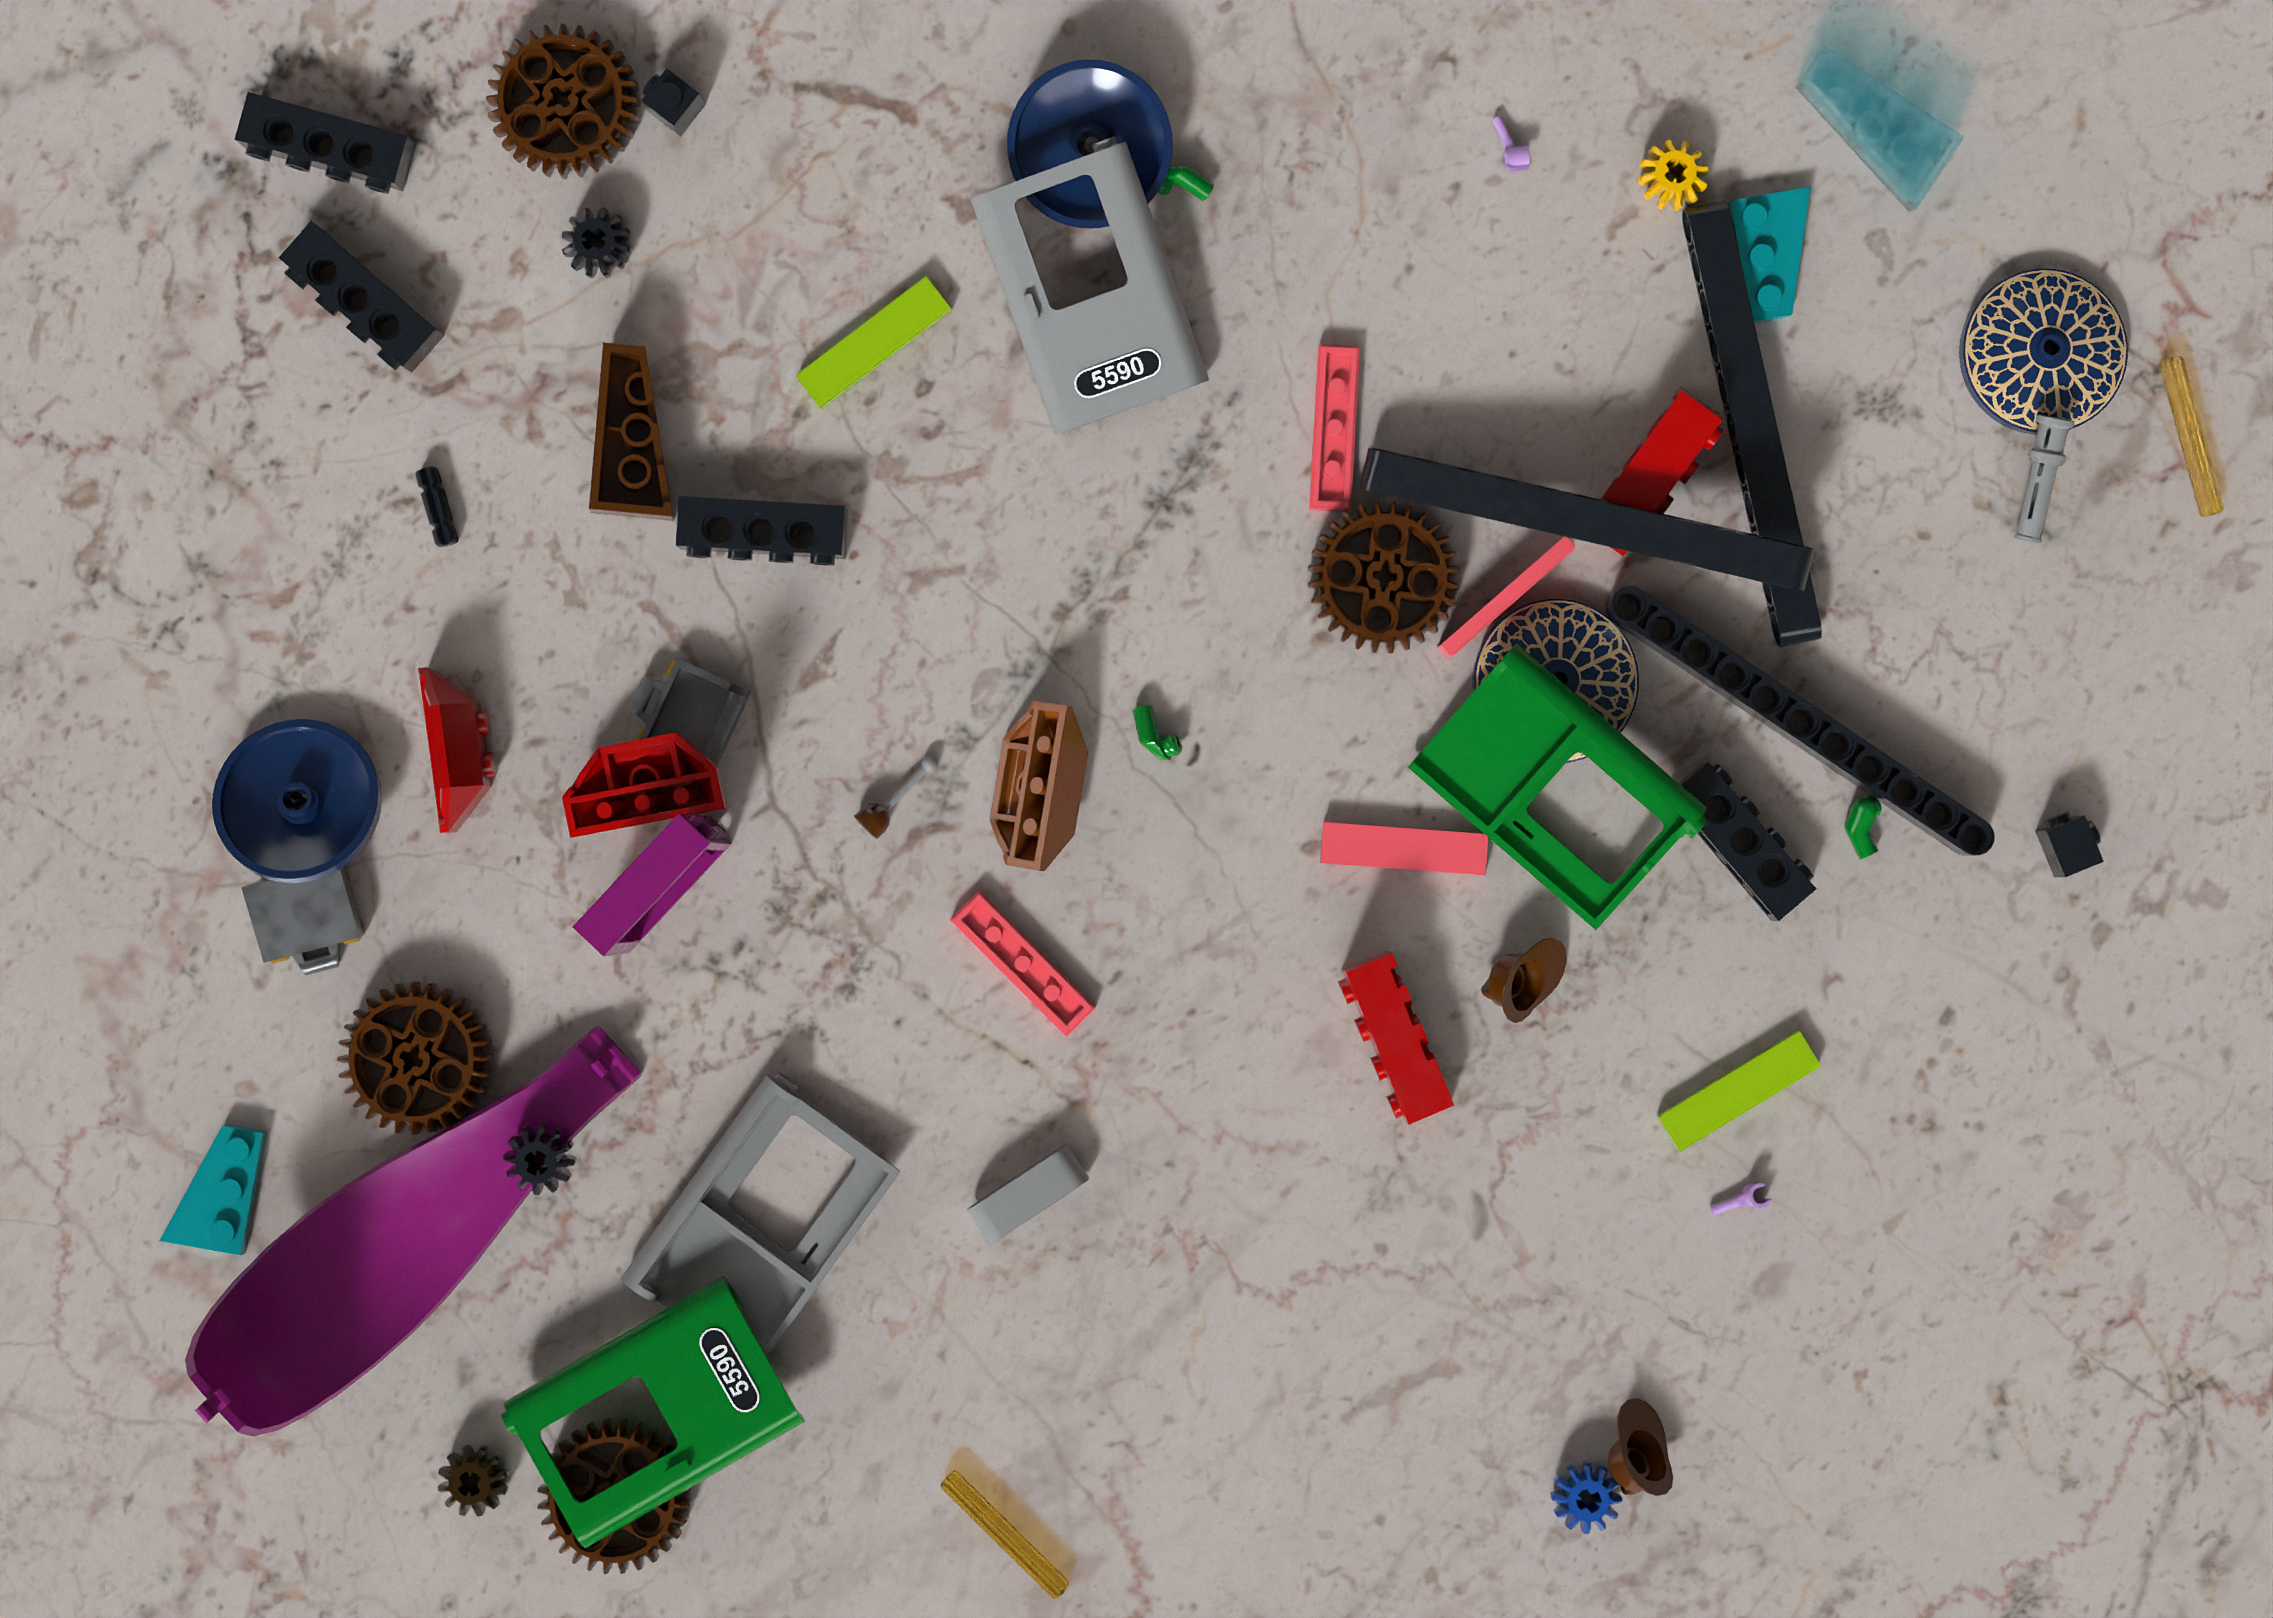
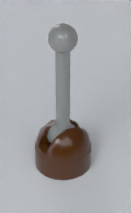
M925 757L922 760V766L883 805L877 803L867 804L854 815V818L876 840L890 825L889 810L927 772H933L937 769L938 761L935 757Z

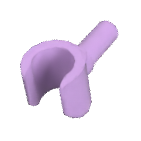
M1502 116L1494 118L1492 121L1504 148L1506 169L1509 171L1527 170L1530 163L1528 146L1514 147L1513 139Z
M1748 1183L1742 1189V1194L1710 1205L1713 1215L1745 1205L1756 1208L1768 1206L1772 1201L1769 1198L1759 1200L1758 1202H1755L1753 1199L1755 1189L1764 1187L1766 1184Z

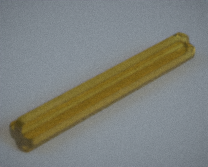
M2182 356L2167 358L2161 361L2159 366L2198 511L2202 517L2219 514L2224 511V505L2185 360Z
M954 1470L944 1478L940 1485L941 1489L1052 1599L1059 1598L1067 1590L1069 1581L958 1471Z

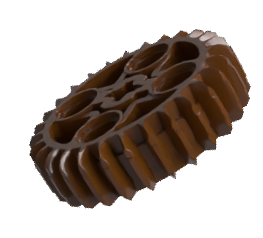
M564 23L560 24L559 35H554L548 25H544V37L538 38L532 30H529L530 43L526 46L520 40L514 39L518 49L515 55L506 50L502 51V54L508 61L506 67L498 64L493 65V68L501 76V80H488V85L498 92V94L486 96V101L489 105L498 107V109L488 112V118L493 122H501L493 128V132L499 138L507 136L501 144L508 152L516 148L513 158L518 163L523 162L529 156L527 167L533 172L536 171L541 163L542 171L547 177H551L555 167L558 168V172L563 179H567L569 167H573L577 175L583 177V165L589 164L595 172H599L597 159L602 157L612 164L613 159L609 150L613 147L620 152H624L625 148L619 141L620 136L631 139L634 136L632 131L626 126V123L639 122L638 116L629 111V108L641 106L639 98L629 95L638 91L639 85L635 80L626 81L634 75V71L629 65L621 66L626 60L621 51L611 55L614 45L610 40H605L599 46L601 38L598 32L594 30L587 39H585L584 29L580 25L576 26L573 36L570 35ZM568 50L585 55L581 56L580 59L563 71L550 53ZM538 61L547 62V70L542 76H529L530 67ZM595 68L606 70L605 77L600 83H587V76L591 70ZM521 77L534 95L513 110V91L518 78ZM615 91L614 114L609 126H606L593 108ZM562 95L570 102L565 108L557 100ZM532 118L540 119L541 125L536 133L532 135L522 134L523 124L527 120ZM588 125L598 126L599 132L594 140L590 142L580 141V133L584 127ZM562 132H565L578 150L563 153L545 150L543 147L547 146L548 143Z
M1375 501L1372 513L1367 514L1365 507L1360 504L1357 507L1358 518L1354 519L1349 512L1345 511L1342 514L1345 523L1343 527L1334 521L1329 524L1334 534L1332 538L1325 534L1319 536V541L1326 546L1325 550H1312L1311 554L1321 561L1320 564L1308 566V571L1318 574V579L1308 582L1307 587L1319 589L1320 594H1317L1310 600L1311 604L1323 603L1325 608L1317 617L1323 619L1331 616L1333 621L1327 630L1332 632L1340 626L1344 630L1341 635V642H1345L1351 635L1357 637L1355 641V649L1357 650L1362 647L1365 641H1369L1371 653L1375 654L1380 643H1385L1388 654H1392L1395 642L1400 641L1402 648L1406 651L1410 649L1409 637L1411 636L1419 644L1425 642L1424 633L1422 632L1424 628L1433 634L1438 631V627L1432 621L1434 618L1446 621L1449 618V615L1441 609L1442 606H1454L1456 604V600L1447 596V592L1456 591L1460 588L1458 583L1449 581V576L1459 573L1460 568L1448 566L1447 561L1454 558L1457 553L1456 551L1444 552L1442 547L1445 546L1450 538L1445 536L1437 540L1434 534L1440 525L1435 523L1427 529L1423 525L1427 517L1425 512L1416 520L1410 518L1412 515V506L1410 505L1407 506L1402 514H1398L1395 501L1391 502L1387 512H1382L1380 502ZM1384 526L1395 528L1400 536L1399 544L1394 547L1383 546L1378 539L1379 529ZM1371 528L1367 555L1338 552L1351 536L1361 530ZM1409 533L1414 535L1426 547L1433 564L1406 560ZM1374 554H1378L1377 561H1373L1365 572V587L1356 586L1362 575L1361 563H1370L1374 558ZM1395 557H1398V564H1394ZM1337 562L1348 563L1354 572L1353 579L1347 583L1337 582L1331 574L1332 566ZM1386 564L1387 574L1394 577V581H1390L1382 592L1381 587H1379L1380 582L1378 579L1373 578V574H1378L1382 566ZM1402 569L1411 570L1404 582L1406 592H1398L1393 597V601H1389L1390 594H1394L1402 584L1404 578ZM1420 572H1426L1433 576L1435 580L1434 591L1429 594L1419 592L1414 586L1415 575ZM1333 591L1361 595L1359 623L1351 619L1342 610ZM1369 591H1373L1372 599L1369 598ZM1401 600L1429 603L1419 617L1402 627L1396 628ZM1373 608L1384 609L1389 616L1388 626L1380 630L1371 627L1367 621L1369 610Z
M419 981L410 984L409 993H407L404 984L399 983L394 985V997L388 989H381L378 992L381 1003L370 997L364 1001L369 1009L368 1013L361 1009L353 1012V1015L360 1023H351L344 1026V1029L353 1034L352 1039L339 1041V1045L349 1048V1054L337 1057V1061L349 1063V1070L340 1073L339 1078H352L353 1084L348 1086L344 1093H359L360 1097L355 1101L353 1107L358 1108L366 1104L370 1106L365 1119L369 1120L380 1114L382 1115L379 1123L380 1128H386L393 1120L395 1121V1133H402L408 1123L410 1124L411 1134L418 1135L421 1133L422 1123L425 1124L428 1133H433L437 1131V1119H439L443 1127L447 1128L453 1124L450 1113H453L458 1119L466 1117L467 1113L462 1106L463 1103L470 1107L477 1106L478 1101L471 1094L473 1091L478 1093L486 1092L487 1087L478 1082L479 1077H489L492 1075V1071L482 1067V1062L494 1059V1055L482 1053V1047L491 1043L492 1039L479 1038L478 1032L482 1031L487 1024L485 1022L472 1023L471 1019L478 1013L476 1008L465 1012L461 1010L466 1002L465 997H459L452 1003L449 1001L453 991L450 988H445L437 996L436 983L427 984L424 993H422ZM405 1006H417L405 1029L391 1022L381 1020L396 1009ZM431 1009L438 1011L442 1016V1026L437 1032L431 1031L425 1024V1016ZM455 1025L465 1040L467 1059L445 1049ZM375 1029L384 1032L387 1038L386 1047L381 1052L376 1051L370 1044V1036ZM414 1037L413 1040L405 1041L401 1044V1039ZM419 1049L418 1057L424 1060L423 1064L412 1066L413 1059L408 1054ZM364 1058L386 1067V1071L376 1090L368 1079ZM450 1064L457 1066L462 1072V1080L457 1087L449 1085L445 1080V1069ZM431 1072L430 1076L418 1079L419 1076L426 1075ZM395 1084L403 1087L406 1092V1102L402 1107L396 1106L390 1100V1089ZM426 1087L440 1094L450 1096L449 1099L436 1107L426 1110H414Z
M605 1418L601 1425V1431H598L594 1422H590L585 1427L586 1437L579 1429L574 1430L570 1435L574 1445L567 1440H562L558 1444V1448L564 1455L562 1456L554 1452L551 1456L574 1497L578 1501L583 1502L640 1470L629 1465L627 1461L628 1452H641L647 1460V1465L668 1454L665 1450L668 1448L671 1439L667 1438L658 1444L654 1441L658 1432L657 1428H654L645 1436L641 1434L643 1430L642 1421H639L632 1430H627V1418H622L617 1428L613 1429L610 1418ZM604 1444H624V1447L617 1454L611 1466L587 1452L594 1447ZM579 1464L584 1466L588 1470L589 1481L586 1483L576 1482L570 1474L572 1465ZM600 1476L602 1478H605V1480L595 1490V1493L590 1491V1489L598 1482ZM546 1483L540 1485L537 1490L538 1493L548 1495V1499L541 1501L537 1509L550 1510V1514L541 1521V1525L554 1524L556 1527L548 1539L550 1541L559 1537L564 1539L559 1553L562 1554L573 1548L576 1551L572 1559L573 1564H576L583 1556L588 1557V1571H591L596 1563L601 1561L603 1562L604 1574L610 1572L614 1563H618L620 1574L626 1573L629 1561L631 1560L635 1568L640 1570L645 1564L644 1555L652 1563L656 1562L659 1558L656 1547H659L664 1552H668L672 1547V1543L666 1536L678 1539L682 1534V1530L674 1523L685 1524L689 1519V1515L680 1511V1508H688L692 1504V1498L679 1494L654 1509L660 1516V1525L648 1526L639 1517L622 1527L638 1538L643 1539L634 1545L620 1548L607 1547V1543L615 1534L613 1532L591 1546L584 1548L572 1532Z

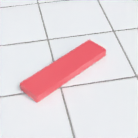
M1318 345L1309 510L1351 511L1360 347Z
M1568 537L1561 538L1437 648L1446 658L1454 656L1568 556L1575 547Z
M1323 822L1320 863L1486 875L1488 837L1480 833Z
M978 891L950 919L1066 1037L1096 1008L981 891Z

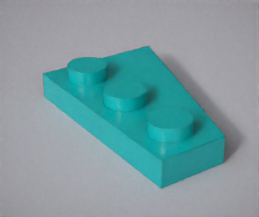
M1811 186L1730 200L1727 203L1754 323L1789 318L1793 313Z
M223 1125L159 1241L240 1256L245 1254L266 1141V1131L232 1125Z

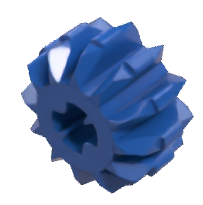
M1583 1461L1581 1473H1578L1572 1464L1567 1465L1566 1469L1571 1477L1566 1480L1562 1476L1557 1475L1554 1481L1563 1490H1555L1550 1493L1552 1501L1560 1503L1554 1509L1555 1515L1558 1518L1567 1516L1565 1525L1570 1530L1575 1528L1580 1522L1581 1531L1584 1534H1589L1591 1522L1594 1521L1601 1531L1605 1530L1606 1523L1602 1517L1604 1515L1611 1519L1618 1517L1616 1510L1609 1506L1610 1504L1622 1502V1496L1619 1493L1612 1492L1619 1485L1614 1477L1605 1479L1608 1470L1603 1465L1597 1467L1593 1474L1592 1465L1589 1461ZM1587 1489L1591 1494L1596 1493V1495H1590L1593 1502L1589 1505H1585L1583 1501H1577V1499H1582L1579 1495L1582 1490Z

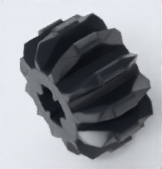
M604 207L599 209L596 218H594L589 208H584L583 216L585 220L580 223L574 216L569 219L575 231L562 232V238L571 243L565 246L562 252L565 257H574L571 267L575 271L585 267V275L588 278H594L599 267L603 276L608 278L611 276L610 264L614 263L619 269L625 267L624 262L618 257L619 254H632L633 249L629 245L622 243L632 237L631 231L628 228H621L624 220L618 214L609 219V211ZM594 236L605 243L600 250L595 246L593 247L589 242Z
M541 1122L537 1126L536 1133L529 1125H526L521 1129V1137L513 1135L509 1139L508 1144L513 1150L505 1152L503 1160L515 1164L506 1171L508 1177H514L518 1174L522 1177L517 1184L518 1189L523 1190L530 1182L532 1183L534 1195H540L544 1185L553 1193L559 1188L558 1180L567 1182L572 1174L566 1167L574 1166L577 1158L573 1155L565 1154L574 1146L572 1140L559 1142L558 1138L563 1133L561 1128H556L551 1135H548V1127L545 1122ZM539 1151L546 1155L541 1166L534 1163L536 1154Z

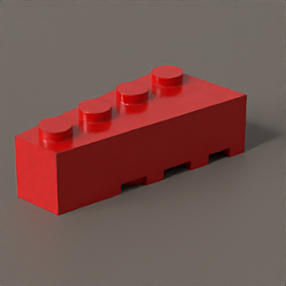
M1680 386L1672 397L1674 399L1668 410L1665 409L1659 415L1648 432L1647 439L1635 449L1624 465L1623 472L1614 479L1601 499L1664 514L1674 500L1669 493L1676 483L1680 481L1685 485L1698 468L1699 464L1694 461L1695 457L1703 447L1710 451L1724 432L1719 427L1723 420L1721 414ZM1612 548L1621 556H1624L1627 552L1625 550Z
M1384 951L1342 969L1341 972L1344 979L1338 981L1346 1003L1355 1002L1361 1016L1354 1019L1362 1041L1371 1040L1377 1055L1371 1057L1370 1060L1379 1080L1387 1078L1393 1093L1386 1097L1395 1118L1403 1116L1405 1122L1410 1125L1455 1105L1436 1058L1427 1047L1429 1043L1423 1026L1416 1013L1413 1014L1411 1009L1412 999L1408 989L1394 969L1398 966L1392 952Z

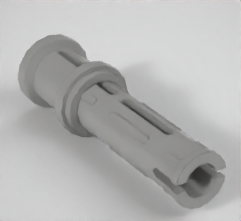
M2037 414L2036 421L2039 423L2036 441L2034 448L2029 449L2028 452L2029 460L2033 461L2017 533H2015L2014 538L2041 543L2057 468L2066 461L2067 456L2063 454L2068 429L2074 427L2075 421Z

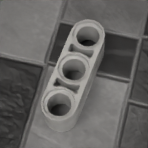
M1065 1144L977 1201L967 1211L990 1245L1083 1185L1090 1178L1068 1144Z

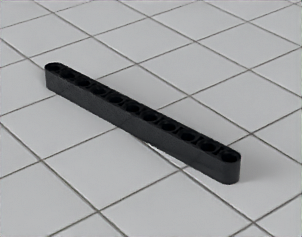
M1723 200L1683 209V229L1751 534L1804 546L1728 205ZM1810 571L1804 591L1762 582L1772 631L1778 647L1781 648L1821 639V621Z
M1368 447L1359 487L1362 490L1795 590L1804 591L1814 553L1813 548L1377 448Z
M1625 586L1615 591L1608 598L1606 613L1617 626L1870 796L1877 798L1879 802L1955 853L1962 856H1979L1987 853L1992 848L1995 841V833L1987 821L1640 588ZM1627 595L1635 600L1637 610L1633 617H1626L1619 612L1617 602L1620 596ZM1656 618H1662L1669 623L1671 634L1667 640H1660L1653 635L1652 624ZM1691 641H1696L1704 647L1705 657L1701 663L1692 662L1686 654V648ZM1726 664L1733 665L1739 672V681L1734 687H1730L1722 681L1721 670ZM1760 687L1769 689L1774 697V702L1768 710L1760 708L1756 703L1755 695ZM1795 710L1803 712L1808 719L1807 728L1803 733L1796 732L1790 725V717ZM1830 733L1837 735L1842 742V749L1837 756L1830 755L1825 749V739ZM1865 756L1871 758L1876 764V773L1871 779L1864 778L1859 771L1860 761ZM1899 780L1906 781L1910 787L1911 794L1905 802H1900L1894 795V786ZM1934 803L1940 804L1945 811V818L1938 826L1934 825L1928 817L1929 808ZM1969 826L1974 827L1979 834L1978 844L1972 849L1968 848L1963 841V833Z

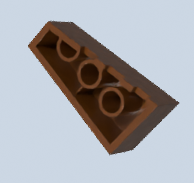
M603 342L589 501L590 513L673 521L646 348L644 346Z

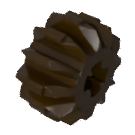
M470 1444L465 1445L462 1448L461 1455L452 1452L447 1456L450 1466H442L438 1471L441 1477L448 1480L438 1485V1491L442 1493L450 1491L451 1496L445 1501V1506L450 1507L458 1501L460 1503L459 1515L465 1516L472 1506L476 1516H482L485 1513L486 1506L495 1509L500 1505L497 1495H505L509 1490L505 1483L499 1481L509 1476V1469L502 1468L497 1470L496 1465L502 1460V1456L497 1454L489 1460L487 1458L488 1446L482 1445L475 1455ZM476 1473L481 1480L472 1488L466 1481Z

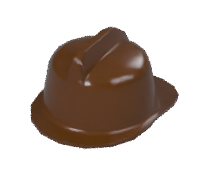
M1546 938L1533 945L1524 954L1501 956L1493 965L1488 980L1481 987L1482 994L1491 999L1496 1005L1502 1007L1509 1021L1513 1023L1522 1022L1558 986L1567 962L1566 949L1562 942L1554 938Z
M1638 1398L1629 1399L1620 1407L1617 1416L1619 1439L1609 1450L1607 1458L1609 1469L1614 1479L1620 1485L1624 1495H1634L1643 1491L1654 1496L1665 1495L1672 1488L1673 1473L1668 1457L1662 1421L1655 1409L1646 1401Z

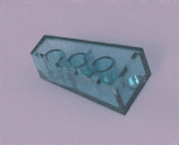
M1826 46L1817 53L1795 87L1908 212L1918 208L1965 138Z

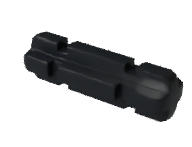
M435 466L422 468L416 471L415 476L419 488L421 487L424 491L421 493L429 524L434 526V530H432L434 542L438 547L454 545L458 542L459 538L455 526L450 523L453 521L445 490L439 485L442 483L439 470Z

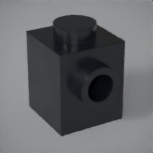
M667 68L661 76L655 74L647 82L642 92L645 96L641 101L647 111L680 137L706 105L700 93Z
M2069 811L2046 819L2047 827L2036 831L2054 877H2068L2104 862L2097 846L2101 842L2099 832L2091 820L2087 821L2085 815L2071 817Z

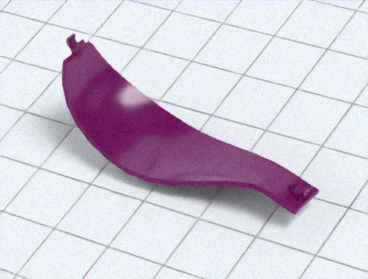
M596 1025L547 1069L525 1085L484 1109L385 1160L344 1185L308 1211L267 1246L230 1284L208 1311L194 1333L185 1358L186 1369L190 1380L206 1397V1400L195 1409L196 1413L205 1423H208L219 1412L237 1432L254 1437L278 1431L304 1418L342 1393L413 1334L447 1299L479 1261L532 1191V1183L530 1182L523 1190L517 1188L518 1182L522 1179L519 1174L514 1177H508L506 1171L515 1165L503 1160L505 1152L513 1150L508 1144L509 1139L513 1135L521 1137V1129L526 1125H529L536 1133L537 1126L541 1122H545L548 1127V1135H551L558 1127L563 1130L562 1135L558 1138L560 1143L566 1140H573L592 1119L641 1077V1072L602 1027ZM539 1151L536 1154L534 1163L541 1166L546 1155Z

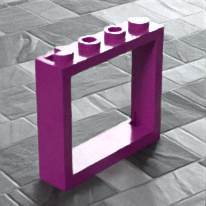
M679 813L572 928L603 957L630 953L730 847L731 844L724 838L728 832L712 816Z

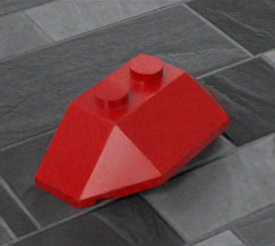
M427 667L418 668L440 833H457L492 787L491 777L496 776L495 758L493 752H487L485 736L491 734L488 712L482 711L481 704L436 670Z
M678 732L597 748L572 786L562 796L570 838L674 819L679 813L693 815L727 808L719 767Z

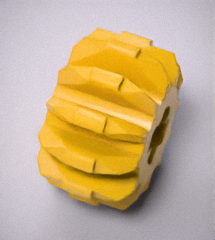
M1667 139L1664 142L1663 150L1653 145L1648 151L1651 159L1643 158L1639 163V167L1646 173L1638 177L1637 183L1642 186L1650 185V188L1643 195L1646 200L1651 199L1655 194L1660 197L1657 202L1658 209L1662 210L1668 200H1670L1674 211H1679L1682 208L1683 200L1693 205L1698 200L1696 192H1703L1707 187V183L1699 177L1706 175L1709 172V168L1706 165H1696V162L1703 155L1700 150L1695 151L1691 156L1686 153L1689 148L1688 141H1683L1678 150L1675 149L1672 139ZM1675 168L1681 175L1677 181L1674 178L1670 182L1666 179L1665 175L1668 171L1672 172Z

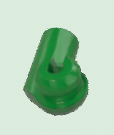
M1170 166L1167 178L1158 193L1167 195L1170 193L1172 186H1179L1201 201H1204L1212 192L1214 184L1188 166Z
M1143 705L1133 709L1137 735L1142 746L1159 760H1171L1172 756H1177L1181 753L1182 744L1178 736L1169 734L1164 737L1158 731L1152 706Z
M1873 796L1859 798L1854 802L1844 823L1845 831L1860 860L1879 851L1869 832L1876 816H1879L1882 811L1881 803Z

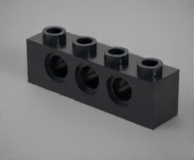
M247 92L234 139L246 149L245 154L250 157L268 162L271 156L286 159V166L303 172H310L311 167L326 170V177L344 183H349L351 177L366 181V188L384 194H389L390 188L404 191L416 148V143L408 135ZM284 127H293L292 138L286 143L278 144L277 135L279 131ZM323 138H333L331 150L323 155L317 154L318 143ZM372 148L373 157L371 161L366 165H357L356 157L362 149Z
M313 221L308 223L278 257L288 266V269L284 272L286 276L302 289L308 284L320 294L315 301L332 316H335L340 311L351 322L346 328L363 343H366L371 338L382 348L377 355L395 371L402 366L412 373L444 337L443 334ZM328 264H335L337 269L335 277L329 282H321L320 272L323 267ZM359 291H366L368 299L365 306L361 309L353 310L351 308V298ZM389 318H397L399 322L397 332L392 336L383 337L381 332L383 323Z
M679 496L676 546L681 550H686V556L692 558H711V551L728 552L727 559L752 561L753 554L769 555V562L793 563L794 556L810 557V564L834 566L835 559H845L848 509L843 505ZM719 519H727L731 523V532L723 540H715L711 536V527ZM767 521L772 525V536L765 542H755L752 538L753 527L759 522ZM801 524H810L814 528L813 539L805 545L796 544L793 540L795 528Z
M1709 762L1701 763L1681 780L1679 784L1706 807L1711 797H1720L1726 805V811L1717 820L1712 818L1706 810L1703 815L1708 821L1697 835L1771 921H1780L1816 890V887L1810 882L1814 875L1800 859L1797 858L1793 862L1783 850L1787 846L1784 839L1774 828L1770 827L1767 830L1756 818L1760 814L1757 807L1745 795L1741 798L1736 795L1730 788L1733 780L1719 764L1712 766ZM1741 827L1748 829L1752 835V844L1746 851L1739 850L1734 843V834ZM1768 859L1774 860L1779 867V875L1771 883L1765 881L1761 875V866Z

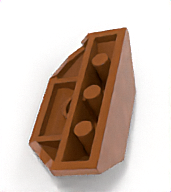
M1033 701L1027 708L1028 712L1015 723L1003 738L990 823L997 842L1004 853L1003 858L1006 865L1045 871L1075 835L1088 750L1072 706Z

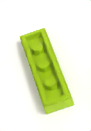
M925 276L795 376L819 408L823 410L950 313L952 309L928 277Z
M1796 1030L1656 1116L1676 1149L1681 1152L1821 1067V1064L1802 1033Z

